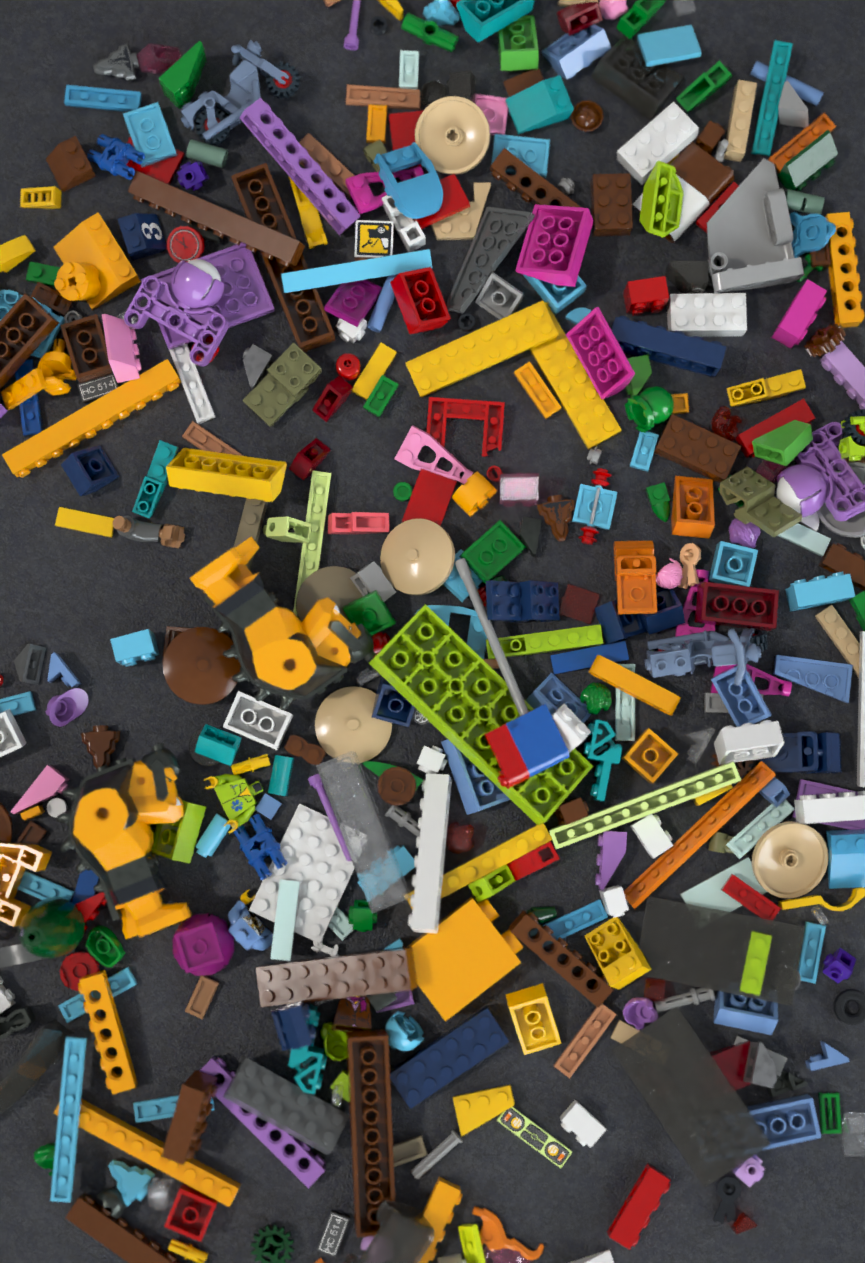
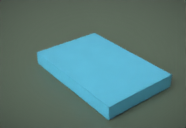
M692 25L638 34L637 40L646 66L701 57V50Z
M158 102L123 113L135 150L145 154V160L139 158L143 162L141 167L177 155Z
M495 134L492 163L505 148L541 177L546 178L550 140ZM509 168L506 170L507 174H516L514 169Z

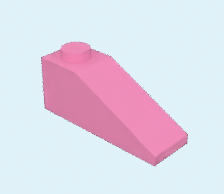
M47 765L11 812L19 814L58 795V793L62 794L63 790L68 787L66 783L69 779L53 766Z

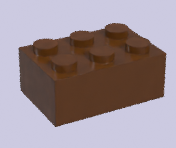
M630 173L593 174L591 179L592 216L594 217L592 225L593 236H630L633 228Z
M97 314L60 325L76 378L80 383L113 374L108 361L103 325Z

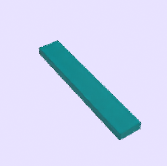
M774 40L751 154L770 157L779 115L778 106L786 80L793 43Z

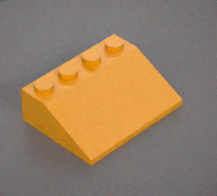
M99 212L82 221L54 246L63 264L65 262L89 263L98 270V278L101 281L100 291L95 298L87 300L92 310L141 282Z

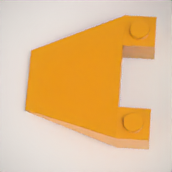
M0 842V921L13 927L20 925L24 915L31 907L14 899L26 868L35 872L46 870L52 851L36 844Z

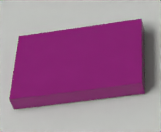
M368 280L342 283L329 299L324 310L358 327L379 297L382 287Z

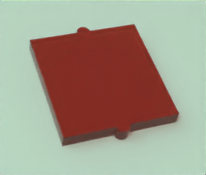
M568 584L564 597L561 598L562 603L559 614L590 624L600 594Z

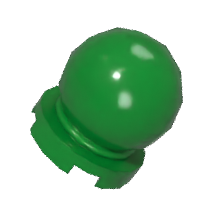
M658 386L646 388L639 396L633 395L627 399L628 402L625 404L629 420H634L638 425L635 428L640 432H647L654 427V424L666 421L674 409V399L670 392Z

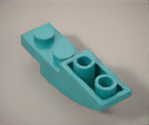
M159 440L148 474L144 477L132 510L133 513L151 519L168 482L166 466L175 458L179 447Z

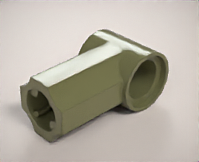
M716 832L710 837L708 850L720 853H733L726 844L734 837Z

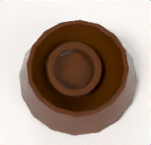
M583 100L573 107L571 119L575 127L580 131L590 132L602 124L603 111L596 102Z

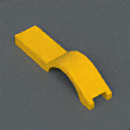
M289 177L309 248L312 249L313 246L321 244L327 245L328 242L318 210Z
M865 888L852 889L849 899L838 906H830L820 895L778 901V906L785 910L819 904L828 910L844 911L853 907L865 896Z

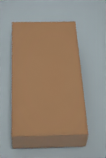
M201 976L185 1012L203 1020L220 982L207 976Z

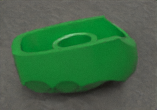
M98 925L88 933L85 946L90 954L103 966L113 967L125 955L122 944L118 941L116 935L104 925Z

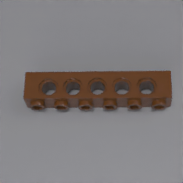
M505 148L490 166L491 175L499 181L502 179L507 183V188L513 192L517 191L520 193L521 198L527 203L531 202L534 205L558 203L560 206L580 207ZM509 168L514 169L516 174L509 176L506 170ZM528 180L531 185L523 187L520 182ZM542 191L546 197L539 199L535 193Z
M523 910L508 927L510 932L594 1005L599 1007L613 991L604 974L599 976L596 973L597 969L590 962L586 964L581 960L583 956L575 949L571 951L567 948L568 943L561 937L557 939L552 935L554 931L546 924L542 926L538 922L539 918L530 911L528 914ZM537 928L538 932L536 935H528L530 929ZM546 941H552L550 948H543V944ZM562 953L567 954V957H566L565 960H563V961H559V960H558V956H559L560 954H562ZM581 966L580 972L572 973L574 967ZM589 979H595V983L592 986H587Z

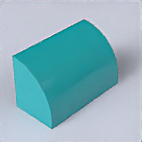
M205 724L199 735L195 753L231 766L242 738Z
M275 755L268 793L287 796L294 758Z

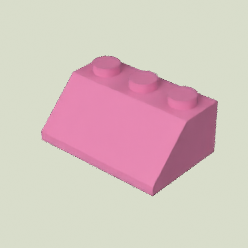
M102 314L108 361L117 383L140 378L139 370H142L140 359L136 357V355H139L137 343L134 344V340H137L135 329H131L123 319Z

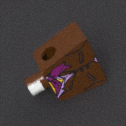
M368 997L340 998L331 1030L344 1032L371 1030Z

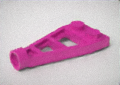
M420 166L392 173L394 178H400L402 182L412 179L411 176L415 178L424 175ZM379 172L362 173L345 180V184L359 214L377 209L383 205L382 197L387 195L386 192L379 196H373L368 185L372 182H381L384 185L383 180L380 179Z
M696 570L698 579H704L703 582H708L709 571ZM695 584L693 587L690 586L683 605L685 623L676 626L675 637L700 633L705 630L715 631V625L705 624L702 628L690 627L688 625L690 613L696 611V606L692 605L694 593L697 592L699 584Z
M746 664V669L753 682L755 677L766 679L769 682L766 690L758 689L760 694H763V696L782 695L789 697L792 688L791 681L778 679ZM736 665L715 666L713 678ZM712 682L710 693H718Z

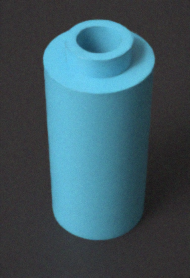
M216 813L195 846L198 849L196 851L198 854L205 858L207 856L212 857L231 825L224 827V824L228 821L226 818Z

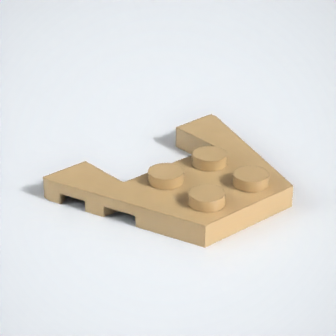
M474 183V202H470L469 208L431 224L437 240L474 239L491 183Z

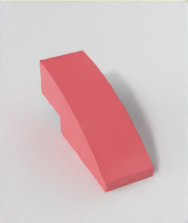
M352 512L331 513L328 515V534L389 532V513Z

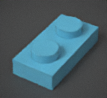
M648 431L639 432L629 467L648 472L658 440V434Z

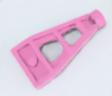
M414 425L411 426L395 457V460L412 469L421 470L422 468L457 480L462 484H465L467 479L473 474L472 471L460 463L430 434ZM425 445L429 446L436 453V458L432 463L422 462L418 459V454ZM441 457L446 458L452 463L453 467L450 471H444L437 467ZM463 471L464 475L461 477L460 472Z

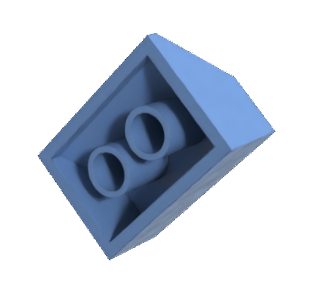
M593 24L571 36L565 34L541 52L558 75L569 79L574 77L581 69L588 67L595 59L604 56L611 49L605 30Z
M738 665L718 674L711 681L735 725L740 727L746 723L755 724L770 717L771 713L747 669H745L741 685L736 686L734 684Z
M552 672L525 700L534 709L546 704L550 714L565 704L582 723L591 715L588 713L587 705L582 703Z
M720 978L714 1005V1023L772 1035L778 1022L777 990L761 987L760 996L740 991L741 982Z

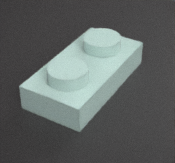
M400 50L399 88L418 90L419 51Z

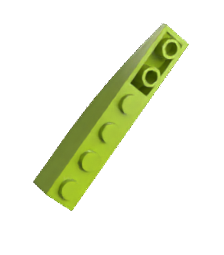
M601 624L498 638L505 657L601 646L603 644ZM486 640L488 659H494L495 656L489 641Z

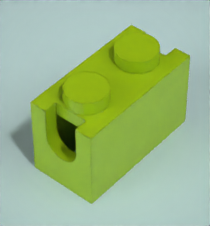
M506 864L477 879L468 886L478 903L515 882V879Z

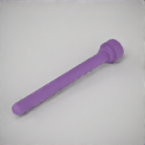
M353 0L349 34L344 39V48L348 50H357L359 46V39L356 33L361 0Z
M322 773L315 774L308 778L310 786L317 790L344 856L350 862L353 860V855L323 787L325 779Z

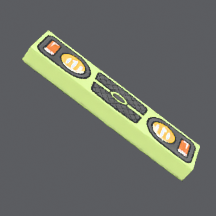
M513 1106L502 1112L497 1119L499 1123L559 1168H562L572 1154L569 1148Z

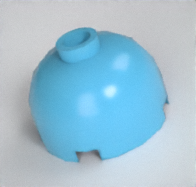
M397 1011L386 1023L385 1029L388 1034V1044L393 1049L400 1051L413 1050L424 1040V1037H422L424 1034L423 1029L414 1018L410 1016L407 1019L403 1016L404 1012Z

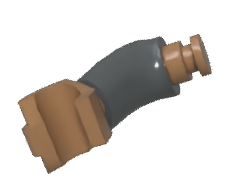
M117 516L113 520V527L117 529L120 535L129 540L139 542L161 541L163 546L179 548L181 542H184V527L164 524L163 526V524L143 522L130 516Z

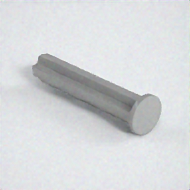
M454 1130L451 1131V1135L411 1170L412 1175L416 1179H420L459 1142H463Z

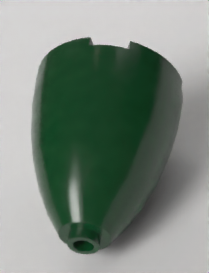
M61 897L44 899L32 906L24 915L19 927L20 942L29 953L37 957L57 958L73 951L83 938L85 931L84 918L81 911L69 902L68 899Z

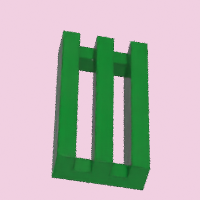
M839 1092L818 1093L821 1133H842ZM824 1098L827 1099L828 1129H826ZM831 1098H834L836 1129H833Z

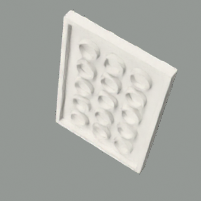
M299 804L280 843V851L288 863L286 866L282 864L283 868L277 869L272 860L269 866V871L272 874L269 877L266 875L267 878L262 881L249 911L275 923L280 879L300 881L294 932L320 944L370 836L339 822L353 855V860L349 862L344 856L329 818Z

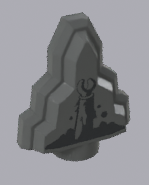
M127 43L119 46L118 50L111 52L108 58L99 60L93 65L96 74L104 76L113 75L116 78H125L128 81L136 80L135 69L140 68L136 52L131 53Z

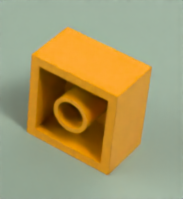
M648 728L621 759L651 784L663 773L678 753Z

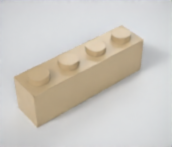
M738 80L734 89L726 140L729 143L724 153V159L741 162L745 155L757 86L755 82Z

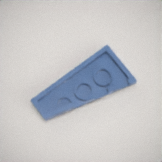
M775 655L773 675L849 703L853 665Z

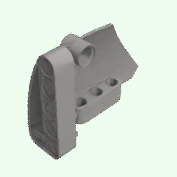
M763 158L707 222L709 255L707 268L711 273L714 293L785 284L797 281L804 276L801 257L794 258L791 244L793 241V230L785 192L782 188L779 189L774 163ZM714 259H718L721 262L720 267L714 264Z

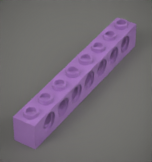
M259 98L243 111L240 116L242 122L339 236L361 217L356 207L350 204L344 193L339 191L333 184L332 179L322 171L320 165L311 158L306 148L300 145L294 134L289 132L283 125L282 120L272 112L266 102Z
M213 1056L200 1071L214 1077L217 1073L224 1075V1082H216L218 1090L215 1096L309 1188L325 1171L326 1166L324 1164L326 1162L318 1154L315 1156L310 1151L311 1147L308 1144L301 1142L299 1139L268 1122L266 1124L258 1123V1116L224 1098L223 1096L236 1072H230L225 1067L227 1064L222 1058ZM277 1129L281 1132L282 1136L274 1138L271 1135V1131ZM291 1143L295 1146L296 1150L288 1152L285 1149V1145ZM305 1157L309 1159L310 1164L302 1166L299 1160Z

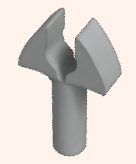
M725 139L719 141L717 145L715 159L719 162H723L724 153L729 144Z

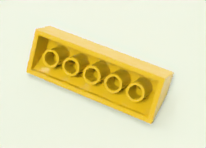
M183 448L166 466L170 487L273 502L282 490L287 463Z

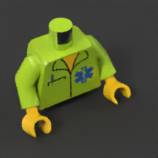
M223 774L207 777L204 781L209 780L211 786L206 787V789H215L229 819L224 824V827L231 825L232 830L228 832L231 834L237 827L249 821L255 811V804H257L254 795L263 792V787L260 781L249 785L245 778L242 779L239 775Z

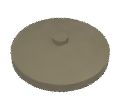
M330 566L321 568L308 576L302 583L296 598V611L299 620L303 621L317 600L328 597L336 603L340 613L349 621L342 609L343 606L363 597L350 579L356 573L344 567Z

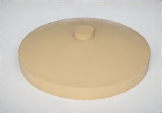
M458 96L443 97L431 103L420 115L415 130V141L418 147L432 161L436 171L451 175L461 174L474 168L484 158L490 143V127L482 110L472 101Z
M407 520L396 526L385 539L380 557L381 568L384 576L392 583L395 589L409 595L431 593L442 586L451 574L455 561L453 542L445 529L430 520Z
M345 687L331 693L322 702L315 718V732L321 747L327 754L344 763L358 764L369 761L382 752L390 739L392 723L372 718L376 693L362 687Z
M796 821L783 822L768 829L758 840L752 855V870L757 882L767 892L780 898H796L810 892L822 880L828 865V849L822 836L809 825Z

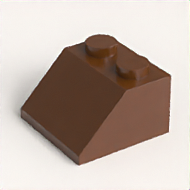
M76 136L59 143L46 158L62 192L96 177Z

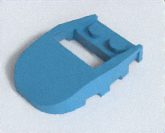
M415 142L410 146L376 155L374 163L379 164V176L386 187L385 192L395 201L394 205L404 216L420 219L435 214L440 210L443 201V189L432 161ZM419 164L428 171V174L397 183L392 174Z

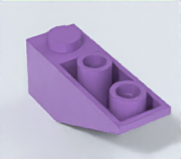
M604 831L598 834V846H601L600 854H597L596 864L600 868L599 873H596L595 884L599 885L598 889L604 890L626 853L627 832Z

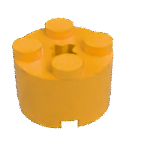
M65 262L57 273L54 286L67 300L87 301L98 295L101 281L98 278V270L92 264Z
M477 471L467 479L464 485H461L456 490L452 499L472 517L478 511V508L481 510L488 504L487 498L494 496L498 490Z

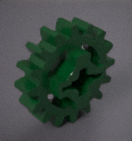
M276 1223L273 1228L269 1224L266 1225V1230L259 1228V1234H254L253 1236L256 1241L251 1242V1246L255 1247L251 1251V1255H257L254 1261L260 1260L261 1263H286L285 1259L290 1260L292 1255L289 1252L294 1251V1247L290 1246L294 1243V1239H288L291 1234L290 1231L284 1233L285 1227L282 1226L280 1229H277ZM266 1236V1242L259 1245L261 1239ZM270 1243H272L273 1246H276L275 1250H273L272 1247H269ZM286 1248L284 1254L279 1258V1252Z

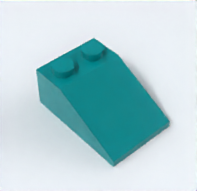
M560 75L543 80L505 99L518 134L567 120L574 110Z

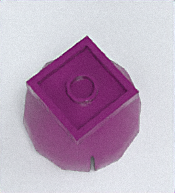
M201 913L193 914L179 924L172 938L173 955L186 973L189 972L195 976H211L226 968V965L229 964L235 952L234 936L229 932V926L225 920L214 914Z

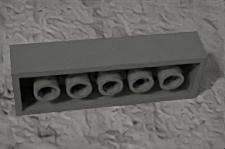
M248 1058L241 1061L223 1096L326 1155L333 1151L349 1118V1115L310 1093L303 1092L298 1086Z

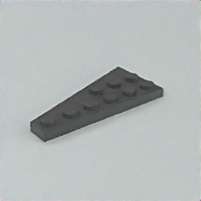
M494 207L486 208L446 303L448 311L464 313L485 285L491 273L496 270L534 219L535 215L532 212Z

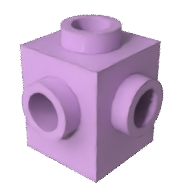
M747 1153L737 1157L735 1166L731 1170L747 1186L751 1187L755 1181L758 1182L762 1178L765 1168L761 1165L763 1161L754 1153L752 1155Z

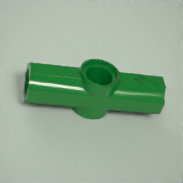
M410 13L404 18L402 30L421 38L425 44H434L452 53L457 44L458 36L438 27L434 21H425ZM433 31L434 34L428 35L426 32Z

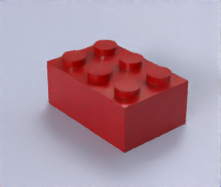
M432 267L399 273L390 282L409 334L441 328L451 319Z

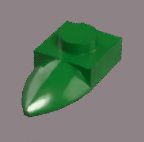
M665 482L647 487L646 492L653 512L659 519L667 522L670 514V498Z

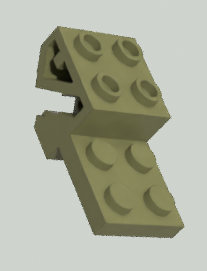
M294 342L267 369L268 374L242 400L270 428L295 402H298L309 390L308 386L315 382L322 372V369Z
M749 467L720 482L719 492L726 505L734 502L737 503L740 500L744 502V505L737 508L733 514L736 519L745 525L752 522L772 537H776L802 521V514L774 497L775 484Z

